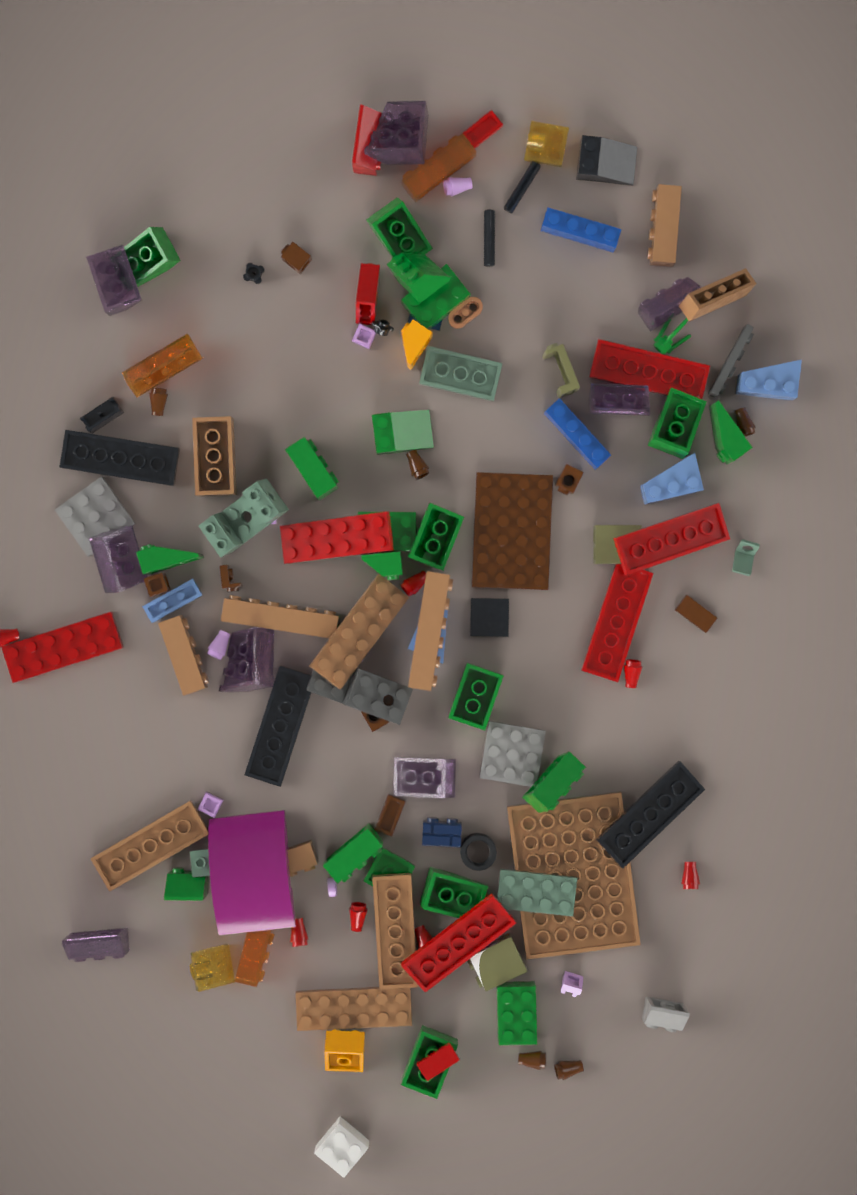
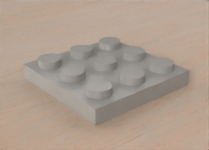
M100 477L55 509L87 557L93 555L136 524L103 477Z
M489 721L479 778L531 787L538 779L546 731Z

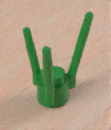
M673 312L670 313L658 336L654 339L655 343L653 346L658 352L664 355L666 353L670 354L676 347L691 338V335L688 334L675 344L672 341V338L689 321L687 317L669 336H663L674 316Z

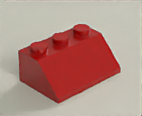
M360 105L352 166L354 173L376 176L377 170H381L382 159L379 158V153L384 150L385 140L382 139V132L386 133L387 121L384 120L383 113L365 105Z

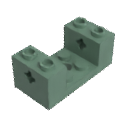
M267 478L256 481L242 492L243 496L222 512L210 516L199 525V528L220 557L234 552L289 510ZM246 511L250 512L252 515V519L250 522H247L244 519V513Z

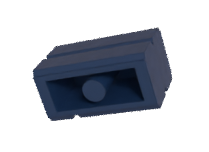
M427 817V820H423L422 845L461 847L462 823L458 822L456 818H447L446 821H439V818Z

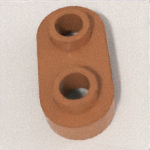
M477 297L466 299L449 313V324L455 329L463 328L481 314L483 309L481 300ZM470 305H475L477 309L471 311L469 307ZM456 316L461 317V321L455 322L454 318Z

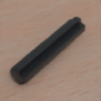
M532 161L504 206V210L512 214L524 196L540 170L541 165Z
M491 209L484 211V266L486 267L495 266V210Z

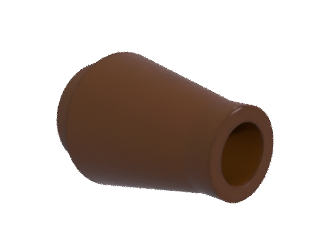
M151 388L149 396L152 415L163 416L168 394H166L167 389Z
M746 408L735 410L736 425L743 435L747 437L754 434L756 426L747 413Z
M412 450L406 454L411 475L416 480L424 478L429 474V467L420 457L417 450Z
M542 1051L519 1053L518 1065H524L537 1070L545 1069L546 1053H542Z
M581 1060L558 1061L557 1064H554L558 1080H565L580 1072H584Z

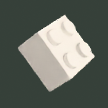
M339 1117L317 1143L314 1154L344 1178L369 1148V1140L342 1117Z

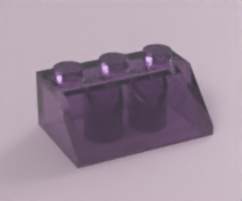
M124 245L86 257L107 315L111 316L126 311L142 301Z
M689 277L683 280L680 278L672 284V287L667 290L665 288L660 290L656 297L651 300L648 298L641 302L638 314L651 332L682 313L679 307L681 302L689 293L701 287Z
M590 384L589 413L650 416L649 386Z
M133 526L103 532L89 538L105 593L122 592L143 583L144 578H147V575L142 573L136 554L140 550Z
M128 928L74 932L62 940L68 960L74 959L75 962L86 961V958L103 960L106 956H113L114 959L123 958L130 951Z

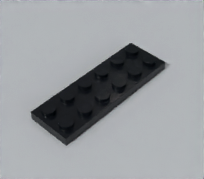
M65 430L59 468L174 486L180 448Z
M281 665L279 666L244 774L245 776L279 787L282 786L312 693L306 690L311 675Z
M677 761L596 840L623 869L705 791V788L681 761Z

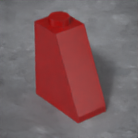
M361 263L356 296V324L372 325V321H375L380 265L372 263Z

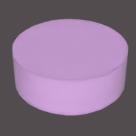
M327 878L329 897H336V881L333 878Z

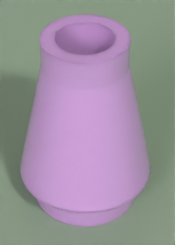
M448 177L447 180H443L446 196L450 195L452 197L473 187L470 177Z
M220 630L207 648L209 649L207 654L221 660L225 656L230 634Z

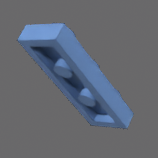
M191 579L142 607L151 623H154L203 596L195 580Z

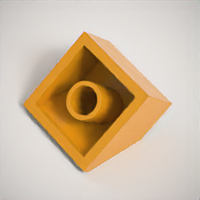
M412 320L411 323L407 322L401 331L407 366L410 370H412L432 340V332L415 320Z
M337 1029L326 1031L325 1071L363 1072L365 1032L358 1030L340 1031Z

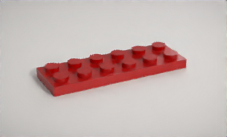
M598 339L589 377L665 396L668 395L670 388H674L703 399L710 365Z
M716 503L613 539L624 575H629L730 540L720 503Z
M389 511L280 526L284 564L394 550Z
M615 564L581 671L615 682L619 681L654 573L641 570L624 575L622 565Z
M108 612L2 646L1 648L12 683H16L124 647L113 613Z
M491 893L402 961L401 966L426 993L516 924V921L494 894Z

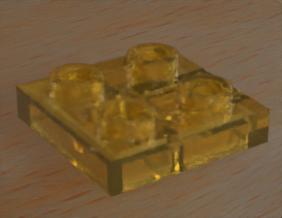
M531 121L524 161H535L540 164L562 167L569 128Z
M229 944L190 953L192 961L190 963V973L193 980H195L196 991L201 992L235 982Z

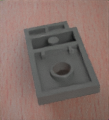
M356 668L341 689H338L333 684H328L326 679L313 669L306 690L400 725L413 688ZM386 695H391L393 702L387 706L383 703V698Z

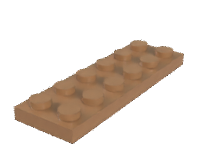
M378 574L309 666L335 687L341 689L409 597L382 575Z
M190 800L91 858V861L110 892L207 836L208 828Z
M411 873L373 875L379 989L418 987V984L401 966V962L416 951Z
M379 987L296 991L297 1031L412 1026L411 988L379 989Z

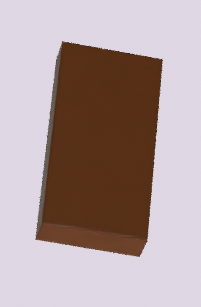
M688 595L683 598L675 609L676 612L704 633H707L717 620L715 615Z
M388 794L374 830L392 837L406 800Z

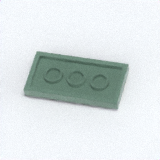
M428 346L419 384L494 402L503 363Z
M500 869L497 899L508 910L573 916L577 877Z

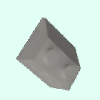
M646 996L642 1020L649 1028L657 1029L658 1027H664L669 1032L683 1031L690 1013L684 1003Z

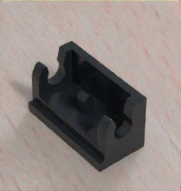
M111 397L80 417V420L86 425L87 431L93 434L124 412L115 398Z

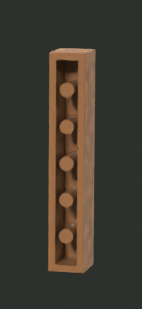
M427 571L408 684L409 688L431 691L432 687H436L437 676L434 675L435 668H439L441 656H437L438 648L442 649L444 637H440L441 629L446 627L447 618L443 616L444 610L449 609L450 599L447 598V592L452 590L453 579H450L448 574Z
M230 595L229 598H224L221 621L330 638L338 628L340 616H335L336 612L324 610V614L317 613V609L306 607L305 611L298 610V606L287 604L286 608L279 607V603L268 601L267 605L260 604L259 599L249 598L248 602L241 601L240 596Z

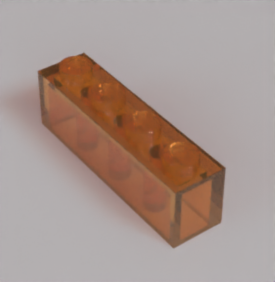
M463 133L460 136H453L448 141V145L444 148L441 146L436 149L431 158L423 159L418 163V167L415 170H409L402 176L401 184L415 203L440 185L443 180L452 176L476 157L477 151Z
M187 333L123 371L122 374L127 385L136 398L203 358Z
M272 930L247 932L235 982L257 987L259 982H263L265 971L262 970L263 965L268 963L270 952H267L268 945L273 944L275 936Z

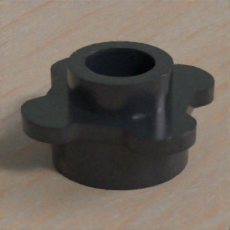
M248 263L246 265V274L243 275L245 281H253L255 284H260L262 282L261 276L265 269L261 265L257 266L253 263Z
M379 319V321H372L374 332L381 336H387L389 331L394 330L392 326H389L390 323L387 320Z

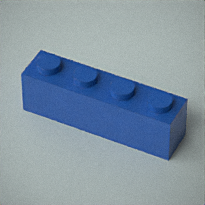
M547 207L541 227L542 232L613 253L617 247L622 230Z
M560 398L544 412V415L594 470L611 456Z

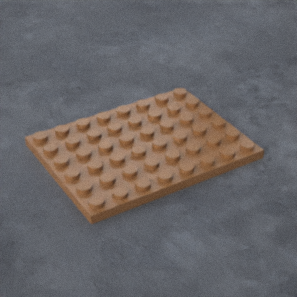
M615 792L558 800L559 804L552 811L549 810L548 812L544 811L538 813L529 803L507 806L515 870L577 877L573 916L520 911L526 960L641 945L631 864L629 862L622 869L596 840L624 813L622 793Z

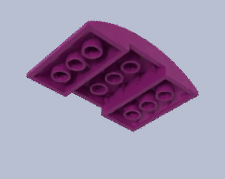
M285 810L209 819L208 851L210 882L219 935L296 927L293 890L291 888L289 871V847Z

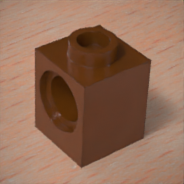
M294 242L290 245L287 244L281 251L282 261L300 275L312 261L311 255Z
M566 464L555 484L558 487L557 491L567 496L569 493L573 494L584 472ZM565 476L573 478L572 486L564 484L563 479Z
M162 572L144 578L149 597H155L171 591L166 573Z
M361 711L372 732L390 722L382 718L372 720L368 713Z

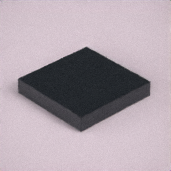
M471 598L470 636L509 637V599Z

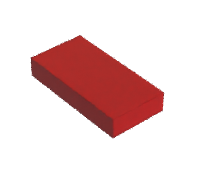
M490 110L462 133V137L474 150L501 129L503 123Z
M449 1042L417 1062V1066L428 1081L460 1061V1058Z

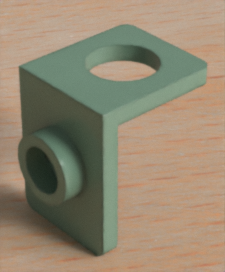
M742 539L735 550L732 571L750 576L754 556L760 544ZM743 546H751L753 549L747 550Z
M208 849L190 851L192 877L210 876Z

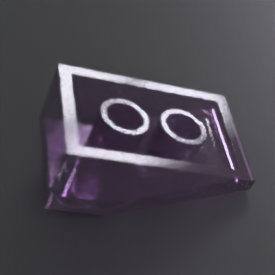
M394 757L393 796L455 797L456 759Z

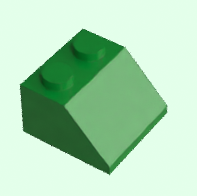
M400 551L361 555L364 562L383 577H387V580H398L399 576L403 575Z
M182 867L172 868V871L167 873L164 901H203L208 895V876L192 877V871H184Z

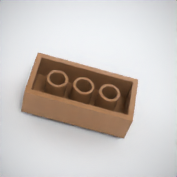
M231 416L192 418L195 495L198 497L237 495L234 419Z

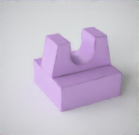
M565 971L562 979L561 993L565 994L568 991L572 993L573 997L580 995L583 976Z

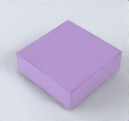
M359 323L352 342L370 349L377 333L373 329Z
M206 792L197 810L215 818L224 800Z

